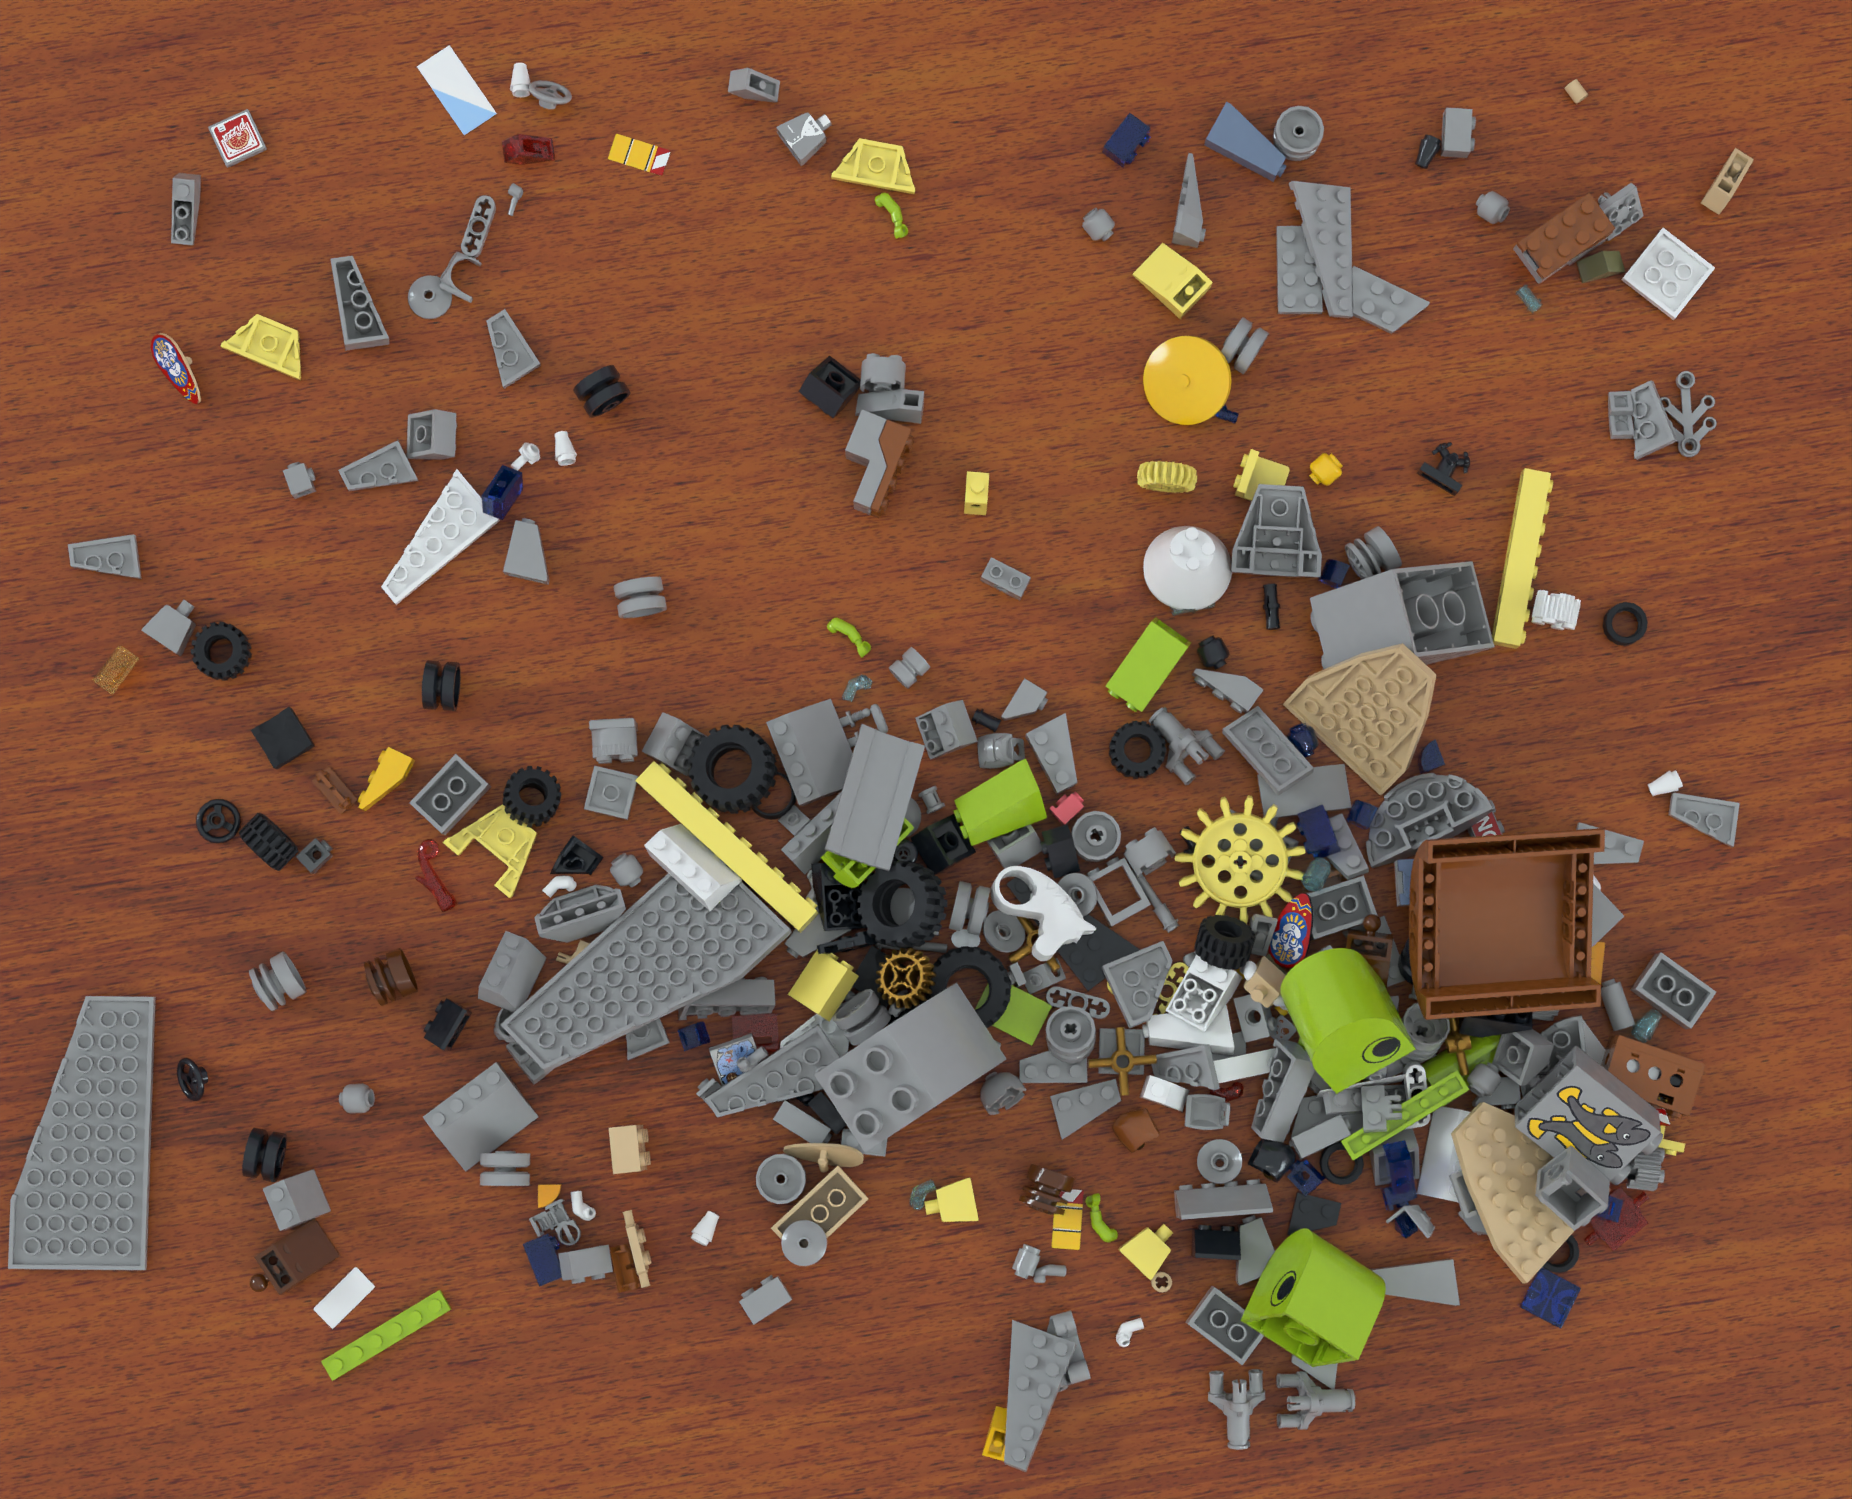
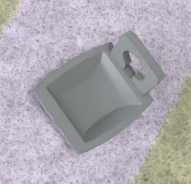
M993 733L978 737L980 768H1001L1014 764V761L1025 759L1024 740L1012 738V734ZM1016 744L1019 747V755L1014 751Z
M1207 1094L1187 1095L1186 1127L1215 1130L1223 1129V1125H1229L1230 1103H1226L1225 1098Z
M1416 1204L1405 1205L1386 1220L1388 1224L1402 1212L1406 1211L1427 1239L1432 1236L1435 1229L1426 1211H1422L1419 1205Z

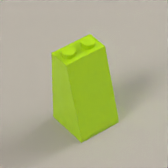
M1155 617L1107 683L1108 693L1117 699L1123 698L1127 701L1126 705L1133 711L1137 712L1139 710L1142 712L1192 642Z
M1026 759L1019 761L954 800L957 808L953 810L957 823L962 822L963 825L960 826L963 838L969 839L971 846L1047 818L1039 787Z

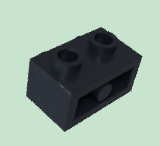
M1068 825L1043 831L1044 841H1041L1040 845L1043 855L1047 854V858H1044L1047 871H1052L1054 879L1080 872L1073 837Z

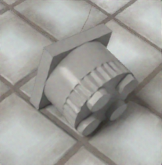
M634 718L589 721V729L592 734L593 758L597 760L598 764L612 763V759H619L622 763L634 762V757L638 756L636 732L638 731V724Z

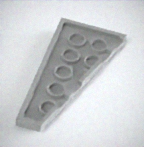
M1291 181L1289 186L1294 191L1296 198L1295 206L1300 211L1303 220L1301 224L1310 255L1314 257L1317 266L1315 269L1317 277L1320 276L1323 286L1322 294L1329 317L1351 318L1353 317L1351 188Z
M817 1024L760 1061L749 1072H743L706 1096L705 1100L715 1115L721 1117L744 1111L745 1109L767 1105L768 1103L810 1094L823 1089L815 1074L839 1059L840 1056L820 1025Z
M1012 1320L1004 1463L1027 1472L1076 1348V1343Z

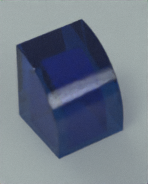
M1327 559L1318 581L1337 589L1341 586L1350 565L1337 560Z
M1436 739L1424 746L1419 754L1418 767L1421 774L1445 765Z
M1355 800L1346 821L1366 830L1370 827L1378 807Z

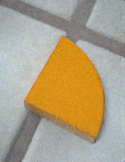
M561 1184L538 1185V1208L545 1207L555 1201L561 1191Z

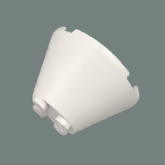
M1179 526L1164 531L1152 541L1144 557V578L1152 594L1165 605L1178 610H1199L1212 605L1225 593L1232 576V561L1225 545L1211 532L1194 526Z

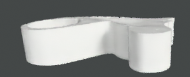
M1010 866L1002 870L992 884L991 899L998 910L1007 915L1039 921V938L1032 946V955L1039 961L1051 959L1062 945L1072 942L1077 943L1082 935L1093 934L1096 930L1095 926L1083 919L1080 910L1071 897L1056 882L1039 871L1022 866ZM1007 877H1017L1023 880L1032 892L1030 893V901L1021 905L1009 903L1001 895L1000 881Z

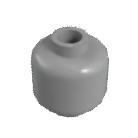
M1494 191L1488 192L1486 195L1482 194L1476 202V206H1478L1477 214L1491 224L1501 223L1509 214V202Z
M1094 208L1083 217L1082 227L1092 240L1102 239L1105 241L1113 235L1112 229L1115 226V222L1106 210Z
M623 853L611 862L610 873L620 886L629 885L631 888L641 881L640 876L643 874V867L634 855Z
M1487 1063V1065L1477 1064L1467 1078L1470 1091L1479 1097L1491 1096L1501 1083V1077L1498 1074L1499 1069L1491 1063Z
M363 1083L348 1084L339 1095L340 1105L350 1114L369 1111L375 1101L373 1090Z

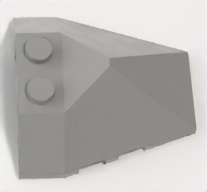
M1258 485L1232 549L1231 572L1286 577H1321L1322 553L1317 541L1304 487Z

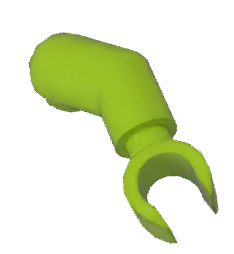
M881 193L876 196V205L878 207L884 206L891 214L892 222L895 224V238L905 237L908 234V228L905 224H902L903 218L899 205L888 193Z
M833 618L827 624V629L831 633L839 631L847 635L851 642L857 646L861 657L870 652V644L866 641L862 642V637L854 625L840 618Z
M1100 1194L1088 1196L1085 1203L1091 1208L1092 1228L1104 1242L1115 1241L1118 1238L1117 1231L1110 1229L1102 1220V1214L1099 1210Z

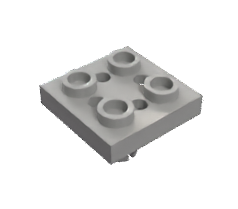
M1632 183L1613 196L1605 192L1604 196L1601 195L1598 199L1600 208L1615 227V230L1607 238L1608 241L1644 216L1637 187Z

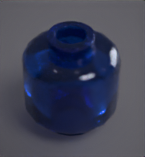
M1306 723L1291 727L1289 729L1290 732L1287 734V739L1304 757L1313 755V750L1319 745L1314 728L1306 725Z

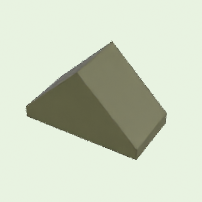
M1601 251L1576 262L1582 283L1625 273L1620 251Z

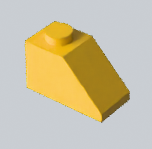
M996 1406L984 1445L983 1456L1004 1461L1007 1408Z

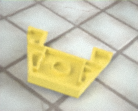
M502 804L478 819V821L463 828L457 834L447 838L443 843L458 856L461 855L473 839H476L509 867L494 886L511 899L538 833L531 827H527V824L524 822L521 826L517 824V819L512 821L510 819L511 814H506L505 806Z

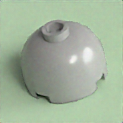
M993 1072L985 1078L986 1081L980 1090L981 1102L987 1113L996 1115L1000 1113L998 1109L1005 1106V1109L1008 1110L1024 1097L1023 1091H1026V1088L1018 1077L1009 1072H1000L998 1074Z

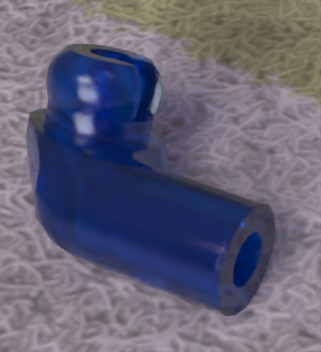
M1224 404L1222 409L1216 414V417L1236 424L1239 413L1228 410L1226 404Z

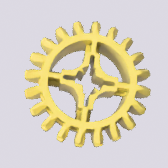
M1167 461L1145 462L1140 464L1137 472L1138 485L1148 490L1160 492H1189L1194 490L1197 483V470L1192 466Z

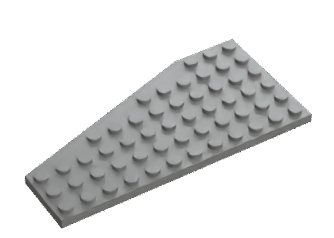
M668 873L510 1015L501 1026L546 1073L742 979L792 932L742 882L709 911Z
M85 997L76 1022L77 1025L52 1086L50 1098L40 1125L35 1132L16 1190L10 1200L8 1269L147 1270L156 997Z

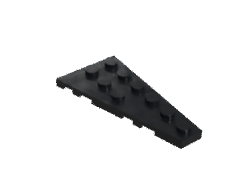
M1015 877L1006 884L1020 904L1030 901V893L1032 892L1023 880ZM1088 914L1083 919L1096 927L1094 933L1082 935L1077 943L1064 944L1057 950L1087 991L1106 978L1102 970L1103 965L1140 950ZM1033 919V921H1034V922L1036 923V925L1039 927V925H1040L1039 921L1036 920V919Z

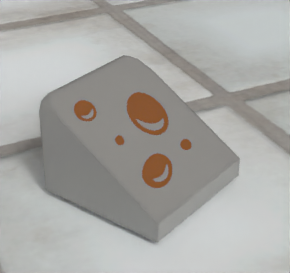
M1280 1014L1276 1018L1277 1035L1270 1037L1274 1040L1278 1038L1288 1041L1297 1030L1290 1021Z

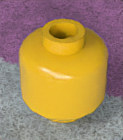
M1323 453L1310 464L1312 473L1309 476L1317 485L1322 483L1325 486H1329L1341 476L1343 465L1332 453L1330 455Z

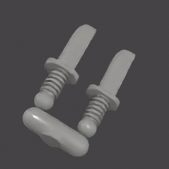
M877 704L871 705L870 709L865 708L852 715L850 711L845 712L847 716L839 719L842 727L850 724L852 728L855 726L854 721L864 719V717H868L872 713L878 728L877 731L888 732L886 720ZM858 731L854 733V737L847 739L851 748L856 744Z

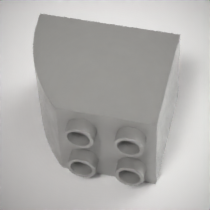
M955 983L874 1034L816 1073L815 1077L863 1151L867 1152L1005 1061L1006 1057L959 985Z

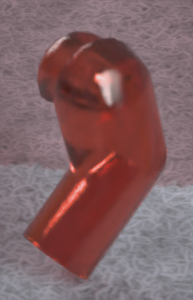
M1234 1082L1231 1087L1226 1089L1222 1087L1217 1090L1211 1089L1209 1094L1225 1098V1101L1229 1102L1243 1095L1244 1086L1240 1082Z

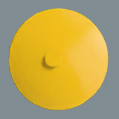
M1197 336L1175 337L1159 345L1150 355L1144 370V391L1152 408L1164 419L1181 425L1201 423L1216 415L1226 403L1231 389L1230 367L1223 353L1210 341Z

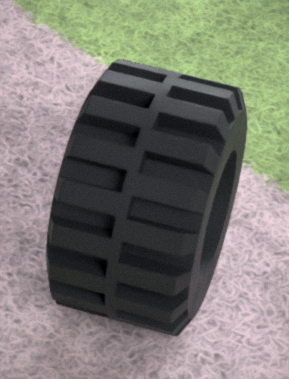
M213 622L210 623L211 626L209 627L205 625L202 627L203 631L201 633H196V641L192 640L191 645L194 646L191 649V654L194 656L193 662L201 672L213 679L226 681L228 678H236V675L238 673L242 674L244 672L243 668L245 666L248 667L250 664L248 658H251L252 653L249 649L252 648L251 644L247 641L248 638L235 626L225 622H220L219 624ZM227 639L233 645L232 655L226 662L216 664L210 658L211 647L218 640Z
M1132 721V723H1126L1119 728L1113 735L1109 745V757H1111L1112 765L1117 768L1116 770L1119 773H1123L1125 777H1133V779L1145 778L1155 773L1163 763L1166 753V742L1162 738L1160 730L1157 731L1154 725H1149L1145 721ZM1140 737L1148 742L1151 752L1147 760L1136 763L1127 758L1124 747L1129 739Z
M527 766L526 770L522 767L518 769L517 774L514 772L510 780L508 779L503 793V805L506 806V814H511L510 819L512 821L517 819V824L521 826L524 822L527 823V827H532V824H536V827L541 826L542 822L546 824L551 817L553 818L560 803L561 792L559 791L561 787L559 783L556 784L557 778L555 776H549L550 771L547 769L543 772L541 771L542 767L537 766L536 770L532 766ZM525 788H535L543 794L545 801L536 806L528 805L521 800L519 792Z
M257 813L239 831L240 838L274 870L280 871L299 852L296 844L264 814Z
M1227 915L1208 916L1200 924L1194 950L1201 960L1211 966L1228 970L1239 969V967L1243 968L1250 959L1255 942V932L1252 931L1249 925H1246L1245 922Z

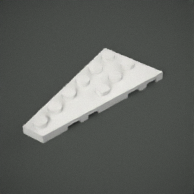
M457 469L448 485L442 491L438 501L433 505L415 533V537L404 550V554L399 562L395 564L381 586L396 605L500 521Z

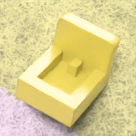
M1660 1126L1661 1133L1664 1137L1665 1126ZM1662 1139L1658 1147L1664 1148L1665 1154L1676 1156L1677 1152L1684 1153L1685 1143Z

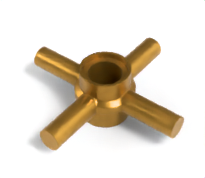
M1017 916V919L1028 934L1027 945L1008 957L1012 964L1030 954L1033 941L1039 938L1038 930H1035L1029 919ZM1054 956L1046 961L1053 972L1061 968Z
M1448 1018L1451 1033H1448L1445 1039L1447 1051L1449 1054L1456 1052L1460 1075H1468L1470 1073L1465 1050L1472 1049L1470 1036L1459 1034L1458 1018Z
M1119 1027L1115 1028L1117 1051L1112 1054L1111 1058L1088 1059L1089 1068L1112 1067L1115 1072L1119 1073L1120 1096L1129 1095L1128 1072L1132 1070L1134 1065L1157 1064L1156 1055L1133 1056L1130 1051L1126 1050L1125 1028ZM1119 1055H1125L1128 1058L1129 1062L1125 1068H1120L1116 1063Z

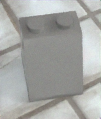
M314 1169L263 1188L280 1231L291 1229L331 1211Z

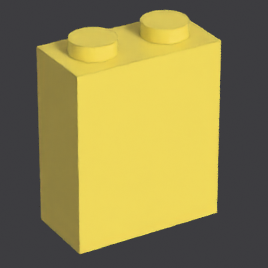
M817 949L788 995L830 1022L859 976L852 972L854 967L844 960L838 963L839 957L833 953L818 954Z

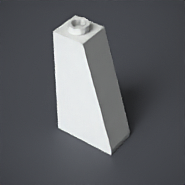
M1227 1005L1224 1006L1205 1031L1170 1013L1152 1015L1151 1019L1142 1025L1144 1038H1148L1149 1045L1187 1049L1209 1044L1211 1053L1234 1054V1042Z

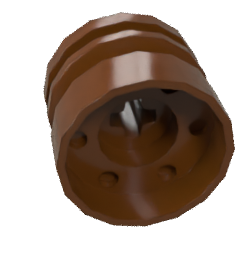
M401 948L386 953V965L383 964L379 957L374 958L376 969L371 961L364 962L368 986L381 1006L388 1004L386 993L391 1002L396 1001V989H398L403 997L418 992L414 974Z
M1031 1164L1026 1178L1034 1182L1035 1185L1034 1187L1023 1186L1022 1190L1032 1194L1030 1198L1020 1195L1019 1201L1032 1209L1046 1214L1064 1215L1065 1210L1056 1207L1057 1202L1067 1204L1068 1201L1059 1195L1060 1192L1071 1193L1076 1178Z

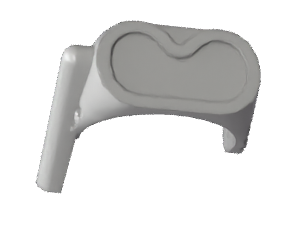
M456 252L439 279L441 281L439 287L471 303L473 298L463 293L453 284L451 271L455 263L464 259L477 266H481L482 263L468 255Z

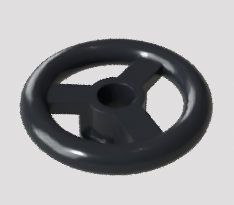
M224 799L208 801L200 808L196 817L198 832L205 840L212 843H224L231 840L239 831L241 824L240 813L236 806ZM214 806V811L207 816V824L203 826L204 814ZM222 806L232 812L234 825L226 821L222 813ZM216 817L221 818V822L218 825L214 823ZM222 827L230 831L221 837L212 836L207 833L212 829H221Z
M182 1058L177 1065L179 1085L188 1099L199 1101L204 1094V1084L208 1082L207 1072L203 1067H198L192 1059ZM185 1064L190 1067L189 1073L184 1072Z

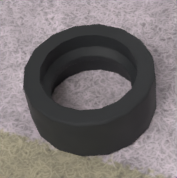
M1623 602L1616 604L1607 611L1603 618L1602 626L1604 634L1610 641L1616 645L1626 646L1635 643L1643 637L1647 630L1648 621L1641 607L1634 603ZM1628 611L1637 618L1638 628L1633 635L1623 637L1614 631L1612 621L1618 612Z
M822 1092L818 1093L808 1103L835 1134H838L847 1125L833 1103Z
M1336 1142L1326 1147L1321 1153L1319 1161L1320 1170L1324 1177L1331 1183L1339 1185L1351 1184L1356 1181L1363 1171V1156L1361 1155L1354 1160L1355 1166L1349 1175L1339 1177L1331 1172L1328 1161L1332 1153L1337 1150L1346 1151L1341 1142Z
M1570 1235L1566 1240L1569 1245L1570 1254L1564 1263L1556 1265L1547 1261L1542 1268L1550 1272L1562 1273L1574 1267L1580 1252L1575 1238Z

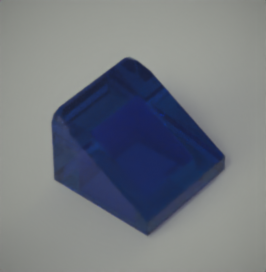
M703 1021L678 1030L684 1051L710 1043V1038Z

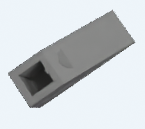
M178 173L173 177L171 243L194 245L200 203L201 175Z
M897 389L858 394L855 416H859L861 410H864L887 420L921 424L924 408V391Z
M1196 669L1192 674L1197 684L1204 688L1207 685L1213 690L1212 694L1222 701L1224 698L1232 703L1230 707L1240 714L1242 711L1247 713L1264 690L1245 676Z

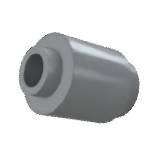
M1023 1244L1022 1249L1019 1248L1012 1269L1016 1270L1015 1275L1025 1279L1029 1275L1033 1277L1041 1257L1039 1256L1041 1250Z

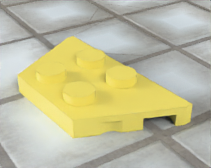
M859 138L850 153L844 157L843 162L831 175V179L915 194V187L903 146Z
M256 314L249 320L247 325L240 327L235 335L221 343L223 349L295 379H301L299 332L295 329Z

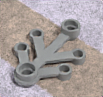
M1683 371L1676 377V385L1681 390L1682 413L1671 404L1669 398H1660L1661 401L1667 403V407L1664 408L1665 411L1683 426L1682 434L1673 427L1671 420H1669L1678 442V450L1685 457H1693L1700 451L1699 441L1708 431H1712L1717 424L1713 417H1707L1702 421V427L1693 435V425L1706 410L1714 406L1715 399L1711 395L1704 396L1700 401V405L1692 413L1690 388L1695 383V377L1689 371ZM1681 378H1685L1688 381V384L1683 385L1681 383ZM1705 399H1709L1711 401L1710 406L1705 405ZM1706 421H1711L1713 426L1711 428L1707 427ZM1690 443L1692 450H1687L1685 444Z

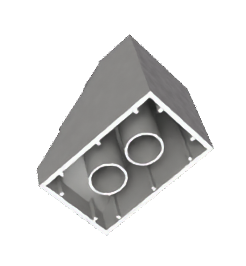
M1473 561L1391 569L1310 598L1312 606L1311 623L1319 634L1323 649L1321 658L1323 669L1361 653L1402 643L1426 665L1475 654L1495 647Z

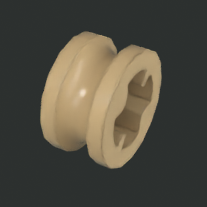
M1160 1271L1151 1279V1285L1158 1292H1167L1172 1286V1279L1167 1273ZM1158 1276L1160 1278L1164 1276L1167 1278L1165 1282L1168 1284L1165 1288L1163 1286L1159 1288L1156 1286L1158 1282L1155 1280Z

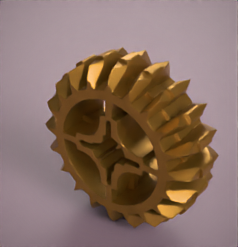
M900 948L899 952L892 950V957L885 955L887 962L879 963L883 967L882 971H876V974L880 975L881 978L875 980L877 984L881 985L877 990L883 993L882 998L888 1000L890 1005L896 1002L897 1008L905 1006L907 1009H910L912 1004L919 1006V999L927 1001L925 993L932 994L929 986L936 985L935 982L931 981V978L935 977L936 973L931 972L934 965L928 963L929 957L923 956V952L919 950L915 952L913 948L908 950ZM906 961L915 962L912 966L909 965L906 968L899 965ZM894 972V979L891 982L892 974ZM903 973H904V974H907V975H906V978H907V981H908L909 983L905 982L906 979H905ZM920 975L919 983H917V977ZM905 988L912 990L907 995H897L899 991H903Z

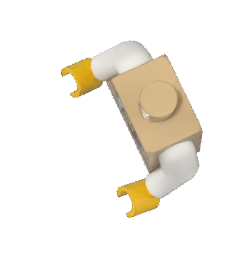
M1263 956L1257 964L1247 961L1243 968L1234 969L1243 977L1242 979H1246L1244 988L1251 994V998L1255 1002H1260L1266 1008L1275 1005L1274 1008L1281 1015L1285 1016L1288 1014L1280 994V987L1286 975L1271 961Z

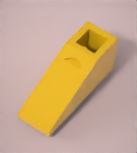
M390 747L386 751L383 750L378 758L380 764L377 770H373L368 778V783L370 784L367 790H363L359 796L358 803L360 805L358 808L367 811L406 781L415 762L413 758Z

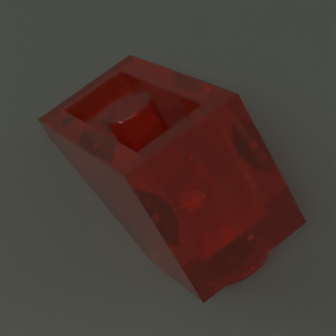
M517 134L502 141L504 163L525 165L555 160L552 138Z

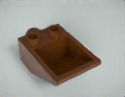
M1369 914L1363 920V926L1366 931L1348 929L1346 949H1352L1360 953L1382 979L1387 988L1393 934L1376 932L1381 926V920L1377 915ZM1354 939L1362 940L1363 942L1357 945L1354 943ZM1376 943H1385L1384 947L1380 948L1376 945Z
M314 1218L254 1257L264 1271V1274L252 1276L250 1287L255 1292H262L267 1288L270 1281L278 1294L284 1295L340 1255ZM272 1256L277 1257L278 1261L275 1265L270 1264L269 1260ZM284 1275L290 1277V1281L287 1284L282 1282Z

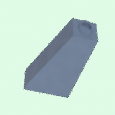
M1226 101L1204 145L1273 182L1276 176L1281 178L1287 167L1284 165L1286 157L1236 108Z

